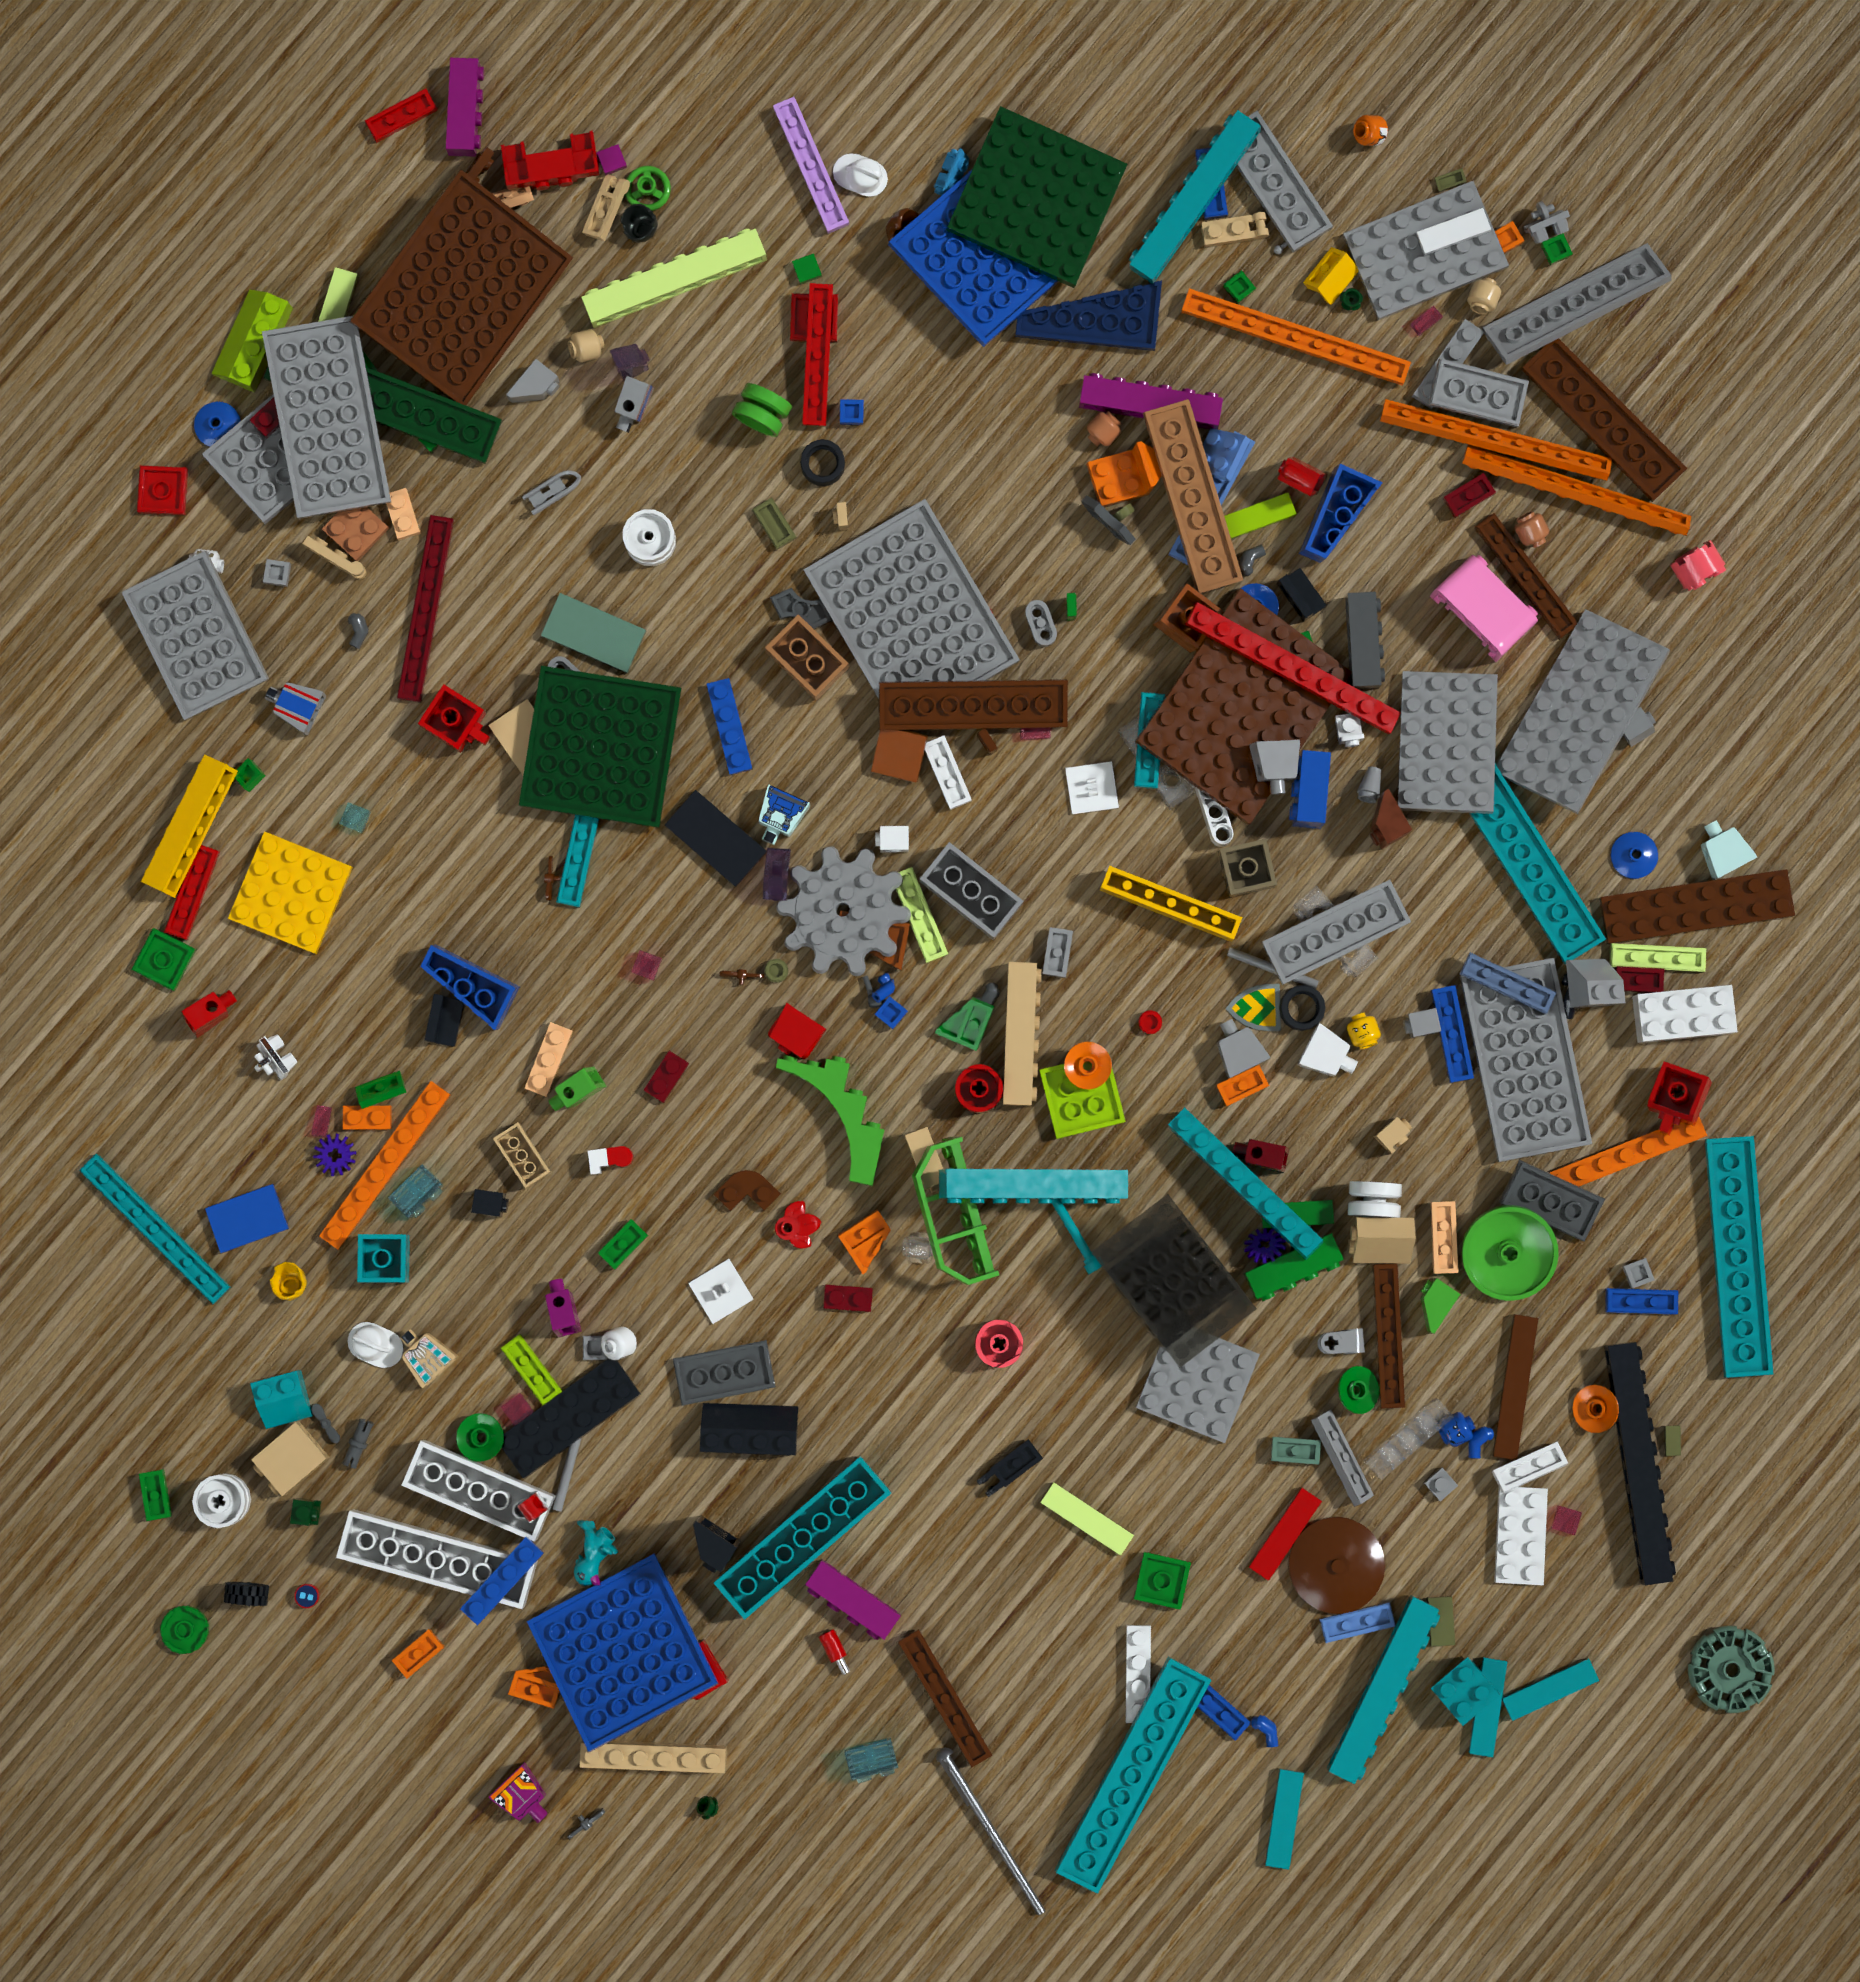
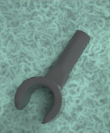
M864 976L863 981L868 994L869 1006L871 1008H880L882 1002L877 1003L873 999V989L868 976Z

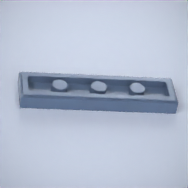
M1471 952L1468 954L1459 973L1461 976L1543 1014H1547L1557 993Z

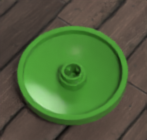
M1504 1205L1484 1212L1473 1221L1464 1236L1461 1254L1463 1266L1469 1279L1481 1292L1499 1300L1514 1301L1530 1297L1546 1286L1556 1270L1559 1251L1555 1234L1549 1224L1539 1214L1522 1206Z

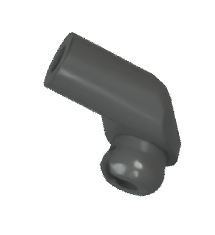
M1262 544L1242 553L1238 564L1243 576L1251 575L1253 573L1252 566L1254 560L1266 555Z
M352 613L348 617V623L352 625L354 635L349 644L360 649L369 629L365 618L361 614Z
M988 983L985 986L986 990L982 997H977L976 999L993 1005L999 997L1000 990L996 983Z

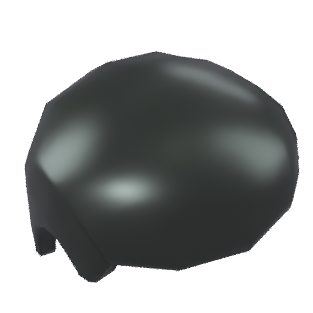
M633 204L626 208L620 219L624 234L636 243L646 242L652 238L658 227L656 216L650 208L643 204Z

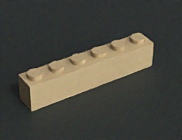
M1008 962L1003 1105L1031 1107L1032 1101L1037 1100V1087H1032L1033 1078H1037L1038 1063H1033L1034 1054H1038L1039 1040H1034L1035 1030H1039L1040 1016H1035V1006L1040 1007L1041 996L1040 992H1036V983H1041V969H1037V963Z
M583 1741L580 1746V1768L725 1773L727 1745L610 1741L592 1752H588Z

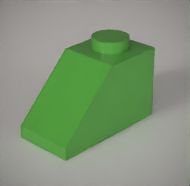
M1433 1278L1432 1281L1428 1279L1421 1289L1423 1295L1420 1298L1426 1328L1431 1334H1435L1460 1296V1293L1437 1278Z

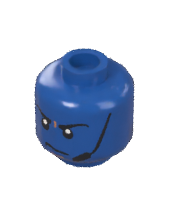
M1456 1412L1440 1421L1441 1426L1438 1427V1431L1446 1445L1450 1444L1452 1447H1457L1473 1438L1472 1430L1475 1429V1425L1470 1416L1465 1417L1463 1413Z

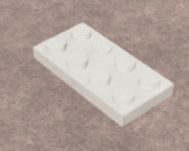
M1498 1486L1495 1583L1544 1585L1547 1488L1517 1487L1502 1494Z

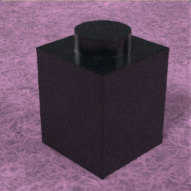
M475 1189L471 1213L502 1217L503 1213H507L509 1199L505 1198V1193Z

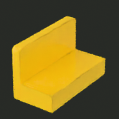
M1331 247L1303 283L1308 289L1318 292L1327 304L1332 305L1358 273V269L1346 252Z

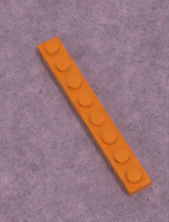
M429 1082L319 1237L336 1249H341L451 1094L434 1082Z
M1698 1117L1695 1127L1683 1122L1680 1125L1674 1124L1670 1136L1661 1133L1658 1129L1549 1173L1577 1186H1582L1706 1137L1707 1134L1700 1117Z

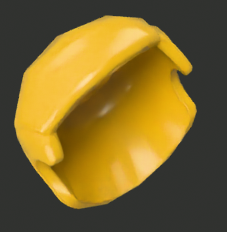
M283 1262L274 1267L275 1272L270 1279L273 1294L281 1300L292 1301L301 1296L307 1285L304 1271L291 1262Z

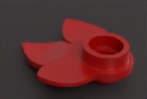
M797 1201L787 1206L784 1217L778 1219L774 1227L775 1233L780 1239L789 1240L794 1247L799 1249L811 1247L809 1235L817 1231L821 1225V1220L818 1217L809 1213L805 1214L806 1207L804 1201ZM784 1224L790 1225V1232L784 1231Z

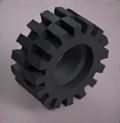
M225 1582L223 1602L246 1606H267L269 1585L251 1582Z

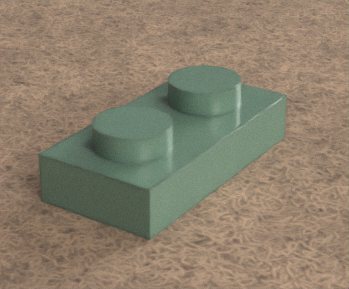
M1272 1437L1271 1461L1319 1465L1321 1440Z

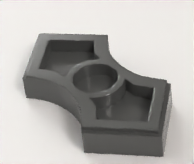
M1087 495L1082 499V504L1092 517L1102 523L1117 539L1127 545H1131L1136 540L1127 527L1114 518L1098 501Z
M792 588L770 597L780 620L795 618L797 615H800L814 630L833 621L821 599L815 601L802 599Z

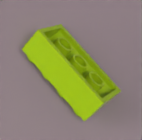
M249 289L211 374L255 393L268 365L262 331L284 328L293 310L290 303L268 292Z

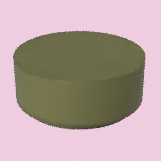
M1129 503L1112 516L1120 522L1132 514L1135 509Z
M772 959L765 966V975L773 983H780L788 976V967L781 959Z

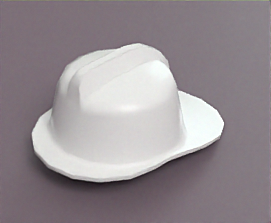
M852 153L840 157L834 164V179L838 185L847 190L871 197L880 194L887 185L888 177L884 167L867 157Z
M370 1322L359 1323L353 1327L348 1336V1347L351 1353L358 1359L376 1367H392L402 1357L404 1349L399 1336L377 1324Z

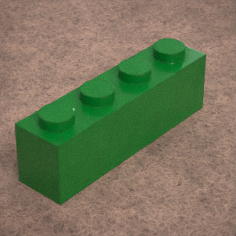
M1332 1233L1321 1237L1323 1244L1307 1260L1296 1250H1293L1281 1257L1275 1258L1273 1262L1269 1261L1243 1273L1254 1298H1261L1262 1302L1275 1296L1274 1291L1283 1288L1285 1292L1296 1287V1281L1304 1278L1307 1282L1318 1277L1317 1272L1324 1268L1329 1272L1340 1267L1339 1262L1344 1260Z

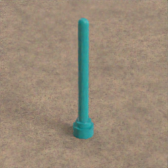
M1053 1199L1052 1205L1085 1259L1083 1261L1085 1263L1084 1268L1088 1275L1103 1267L1105 1264L1102 1259L1098 1258L1096 1254L1093 1255L1065 1206L1061 1204V1200Z

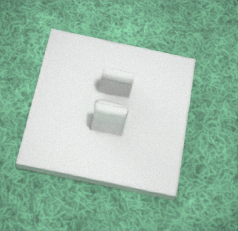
M1112 761L1065 768L1072 815L1119 808Z
M730 1259L688 1283L712 1324L753 1300Z

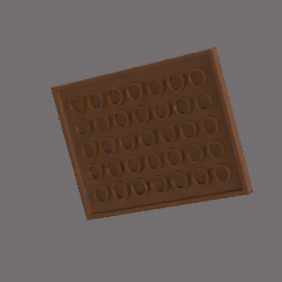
M460 169L349 322L450 399L467 405L573 257Z
M1241 588L1237 590L1221 614L1344 682L1347 681L1352 671ZM1206 636L1135 742L1245 824L1249 825L1271 794L1270 781L1258 782L1249 744L1260 741L1300 740L1301 749L1331 703Z

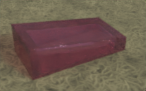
M1433 306L1414 320L1410 326L1420 336L1442 319L1443 316Z
M1050 727L1019 728L1020 741L1051 738Z
M317 1105L311 1132L312 1136L327 1138L332 1107Z

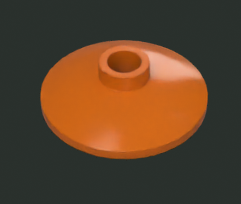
M1082 1042L1072 1047L1067 1053L1064 1061V1070L1069 1081L1076 1087L1095 1089L1104 1084L1109 1078L1112 1062L1109 1053L1104 1047L1094 1042ZM1090 1062L1092 1069L1089 1071L1085 1070L1083 1064Z
M1600 1385L1586 1386L1577 1393L1573 1401L1574 1418L1578 1425L1588 1432H1605L1615 1424L1618 1418L1619 1406L1617 1399L1606 1387ZM1597 1404H1600L1602 1407L1600 1413L1596 1410Z

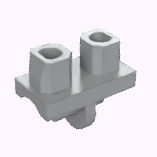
M1540 201L1536 203L1537 211L1532 212L1531 216L1533 219L1538 217L1541 219L1523 226L1525 233H1530L1535 243H1541L1549 239L1545 229L1549 225H1552L1555 235L1568 231L1569 227L1566 218L1570 217L1568 210H1559L1549 215V212L1555 210L1554 205L1545 206Z

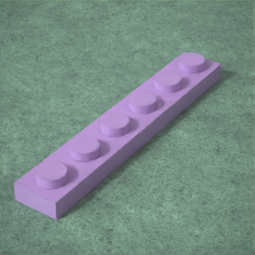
M795 97L773 105L775 114L827 233L829 234L848 226V218Z

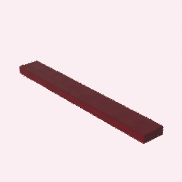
M430 515L397 699L417 703L422 701L453 531V518Z

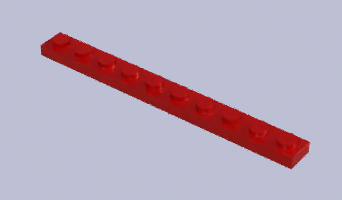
M1198 602L1194 604L1185 625L1386 734L1392 733L1401 712Z

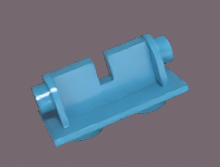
M959 148V151L951 149L947 153L942 169L948 171V173H939L934 184V192L942 196L943 193L947 192L962 179L964 172L968 169L970 158L961 148Z

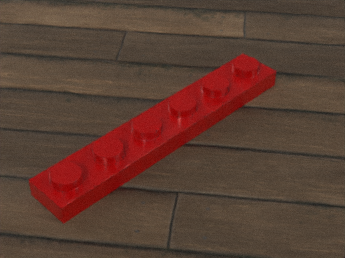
M810 283L802 420V425L826 427L833 284Z

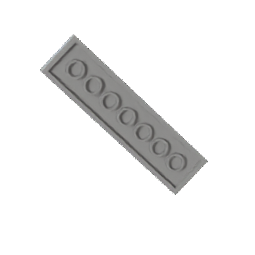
M1648 243L1484 326V335L1504 363L1508 365L1671 281V274Z

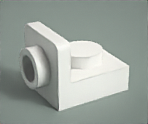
M1351 714L1335 716L1339 745L1345 744V747L1360 745L1359 742L1364 740L1360 719Z

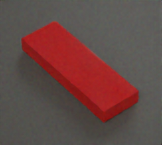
M425 88L364 121L377 143L438 111Z

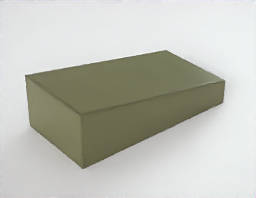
M1462 168L1434 178L1439 192L1467 183Z
M1680 1425L1664 1426L1665 1456H1681Z

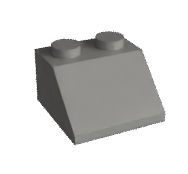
M1606 959L1566 960L1570 1008L1601 1007L1626 1003L1623 979Z

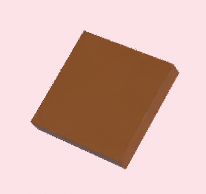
M880 730L871 772L915 783L918 782L928 736L905 730Z

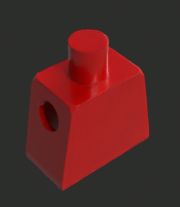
M230 990L219 997L215 992H211L181 1012L187 1025L195 1036L199 1038L229 1016L227 1008L236 1003L237 1000ZM211 1007L217 1008V1010L214 1012L208 1011V1009Z

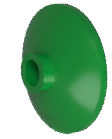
M1363 1366L1348 1368L1340 1377L1338 1384V1394L1341 1403L1348 1411L1354 1414H1364L1372 1410L1379 1397V1385L1375 1375Z
M477 1413L470 1415L458 1427L456 1434L457 1446L460 1452L472 1461L482 1462L490 1460L502 1448L504 1442L503 1429L500 1423L488 1414ZM480 1433H484L486 1436L484 1442L478 1439Z

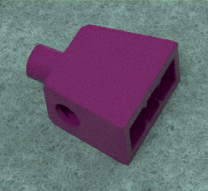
M563 1279L549 1281L551 1293L546 1294L545 1298L553 1332L559 1338L582 1332L573 1295L569 1289H565ZM564 1302L563 1306L558 1307L559 1303Z

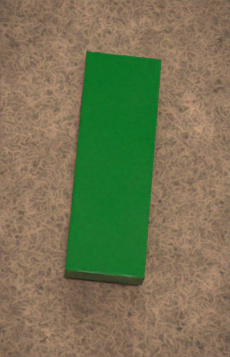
M1333 1200L1285 1203L1307 1225L1334 1224ZM1261 1217V1219H1262V1228H1272V1227Z

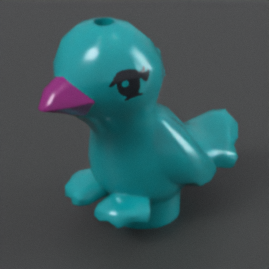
M581 1519L577 1521V1525L585 1533V1557L578 1556L579 1559L576 1560L574 1567V1577L581 1585L589 1586L593 1584L598 1586L601 1585L598 1576L600 1562L608 1554L616 1555L618 1553L616 1547L612 1545L615 1537L605 1527L597 1530L594 1521Z

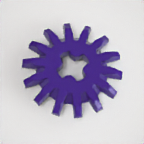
M336 1133L335 1139H331L330 1134L326 1135L327 1142H324L322 1139L319 1140L322 1144L321 1148L315 1146L314 1149L320 1153L319 1155H313V1158L321 1160L316 1166L324 1165L325 1168L322 1171L324 1174L328 1169H331V1176H334L335 1170H338L339 1174L343 1175L342 1168H346L348 1171L351 1170L347 1165L348 1162L355 1164L356 1160L350 1157L357 1153L349 1149L354 1144L352 1142L347 1145L345 1142L348 1137L346 1136L341 1141L339 1140V1134ZM333 1148H337L338 1153L342 1154V1157L337 1158L336 1162H333L332 1157L328 1156V1152H332Z
M1264 1228L1263 1234L1256 1229L1255 1231L1258 1236L1249 1234L1248 1237L1252 1240L1244 1242V1245H1249L1244 1248V1252L1250 1251L1247 1257L1250 1259L1255 1256V1263L1259 1259H1262L1263 1264H1266V1259H1271L1273 1262L1275 1261V1255L1282 1256L1279 1249H1286V1246L1281 1244L1286 1242V1240L1280 1238L1281 1235L1275 1233L1276 1231L1273 1228L1269 1233L1268 1228ZM1261 1241H1264V1242L1270 1241V1242H1269V1246H1270V1247L1267 1248V1249H1266L1265 1247L1260 1248V1247H1261L1260 1242H1261Z

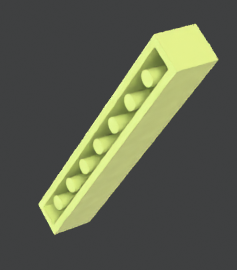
M744 229L737 233L738 236L733 238H721L715 242V245L710 247H698L694 250V253L687 256L685 254L678 255L669 263H657L650 268L651 270L643 273L637 271L630 274L628 279L623 281L614 280L603 289L598 290V288L587 291L585 296H582V300L593 328L767 261L765 250L756 229Z

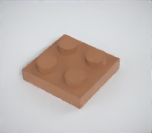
M367 507L337 512L322 528L355 561H359L389 529Z

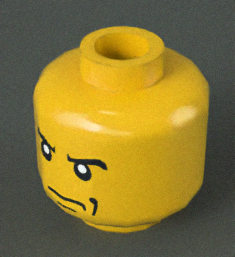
M1365 1013L1352 1016V1022L1347 1025L1352 1045L1359 1047L1360 1050L1377 1045V1040L1381 1037V1033L1375 1017L1366 1016Z

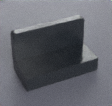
M1301 568L1288 576L1286 574L1278 580V587L1303 622L1326 607V603Z
M434 994L424 1040L455 1047L464 1003L459 999Z

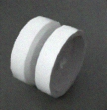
M644 509L634 513L627 519L623 528V541L628 554L635 562L644 566H657L665 563L672 556L676 548V535L671 521L663 513ZM650 535L652 539L646 540V536Z
M1349 1182V1194L1354 1197H1363V1201L1349 1202L1348 1215L1400 1218L1401 1206L1397 1203L1386 1202V1199L1400 1198L1402 1184Z
M224 1473L210 1476L200 1482L194 1491L192 1500L194 1512L201 1522L210 1527L222 1528L234 1525L242 1520L249 1511L251 1503L250 1490L246 1483L236 1475ZM221 1496H224L223 1500L226 1501L224 1505L219 1501Z

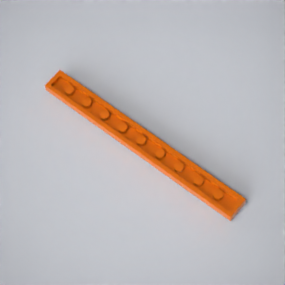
M1190 288L1181 311L1182 313L1401 386L1405 382L1411 364L1410 361Z
M1385 399L1383 404L1381 422L1606 481L1610 475L1612 459L1609 457Z
M1469 444L1466 447L1462 464L1472 469L1484 470L1494 476H1502L1519 484L1524 483L1533 486L1540 491L1546 490L1562 498L1574 499L1584 505H1592L1606 512L1623 515L1627 519H1636L1652 527L1667 529L1674 534L1687 536L1690 529V515Z

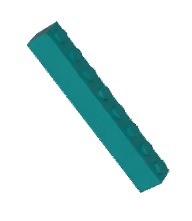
M1237 110L1234 116L1232 114L1228 116L1223 124L1225 127L1220 135L1217 133L1210 142L1212 147L1207 154L1203 153L1196 163L1198 165L1194 173H1188L1183 181L1185 185L1180 193L1178 191L1174 193L1169 201L1171 204L1167 211L1163 210L1156 219L1158 224L1153 231L1149 230L1142 240L1144 244L1141 249H1135L1130 256V269L1151 284L1158 279L1261 132V125Z
M1185 1107L1168 1124L1169 1129L1302 1257L1307 1260L1323 1244V1239Z
M940 1169L939 1199H947V1203H962V1199H970V1203H984V1199H993V1203H1007V1199H1016V1203H1030V1199H1038L1039 1204L1053 1203V1199H1061V1204H1074L1075 1199H1083V1204H1098V1199H1106V1204H1120V1199H1128V1170Z
M1410 1595L1327 1765L1329 1772L1353 1784L1356 1783L1357 1779L1361 1780L1366 1771L1364 1764L1367 1758L1371 1759L1377 1748L1375 1742L1378 1736H1383L1387 1728L1385 1721L1388 1715H1393L1397 1708L1398 1702L1395 1700L1399 1692L1403 1693L1408 1685L1409 1680L1406 1678L1410 1671L1413 1672L1419 1662L1417 1655L1420 1649L1424 1650L1429 1642L1430 1637L1427 1634L1431 1627H1436L1440 1619L1438 1608Z

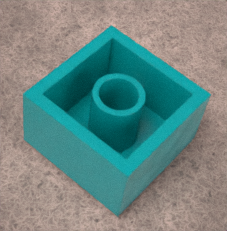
M358 1234L357 1282L409 1283L410 1235Z
M1469 1656L1431 1688L1462 1726L1500 1695L1499 1691Z

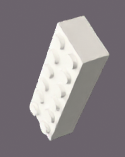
M426 1440L420 1441L401 1485L524 1538L527 1536L534 1542L540 1535L556 1497L552 1493L472 1461ZM538 1491L550 1509L529 1523L517 1506Z

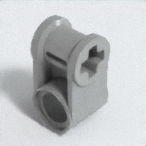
M1363 1328L1322 1334L1317 1341L1318 1349L1324 1354L1365 1352ZM1328 1337H1330L1331 1341L1335 1342V1345L1331 1346V1350L1329 1346L1324 1344V1341H1328Z

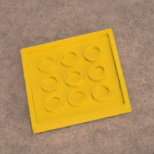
M264 831L228 919L317 954L353 867Z

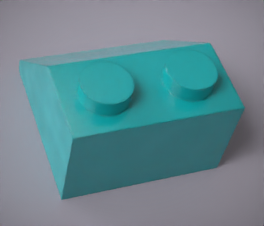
M301 1370L250 1383L256 1408L266 1429L313 1416Z

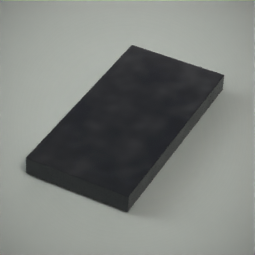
M697 790L689 796L665 824L671 832L735 887L739 885L767 853L764 848Z

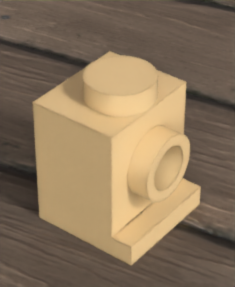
M1396 1117L1380 1130L1374 1138L1388 1154H1392L1396 1151L1393 1148L1394 1145L1400 1147L1408 1140L1406 1135L1412 1127L1404 1118L1400 1120Z

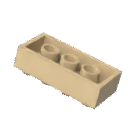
M519 1122L493 1138L526 1189L551 1173Z

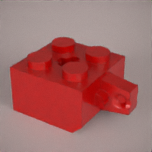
M443 684L418 722L421 728L460 753L468 742L472 744L474 739L485 746L490 739L487 734L480 731L483 727L480 723L485 717L486 712L445 684ZM456 714L457 720L454 723L453 721L450 723L447 719L448 716L452 715L453 717Z
M1663 1061L1647 1104L1648 1109L1658 1113V1118L1662 1119L1659 1128L1661 1133L1670 1136L1674 1124L1680 1125L1681 1122L1695 1127L1712 1084L1708 1076ZM1682 1090L1684 1095L1676 1098L1675 1092L1679 1093Z

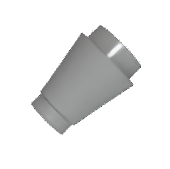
M1372 766L1367 768L1357 790L1360 801L1376 803V800L1380 798L1381 769Z

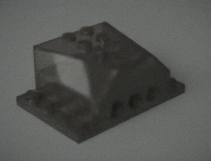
M1168 1194L1091 1252L1106 1271V1276L1120 1297L1163 1350L1168 1352L1179 1368L1257 1309Z

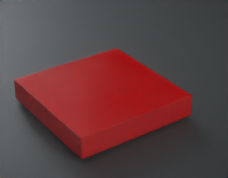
M791 293L790 341L807 342L809 294ZM833 294L830 342H837L838 294Z
M140 465L137 512L143 514L185 515L188 469L186 467Z

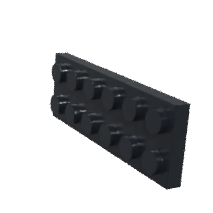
M608 1358L504 1434L502 1449L522 1478L526 1479L642 1394L618 1360L614 1361Z

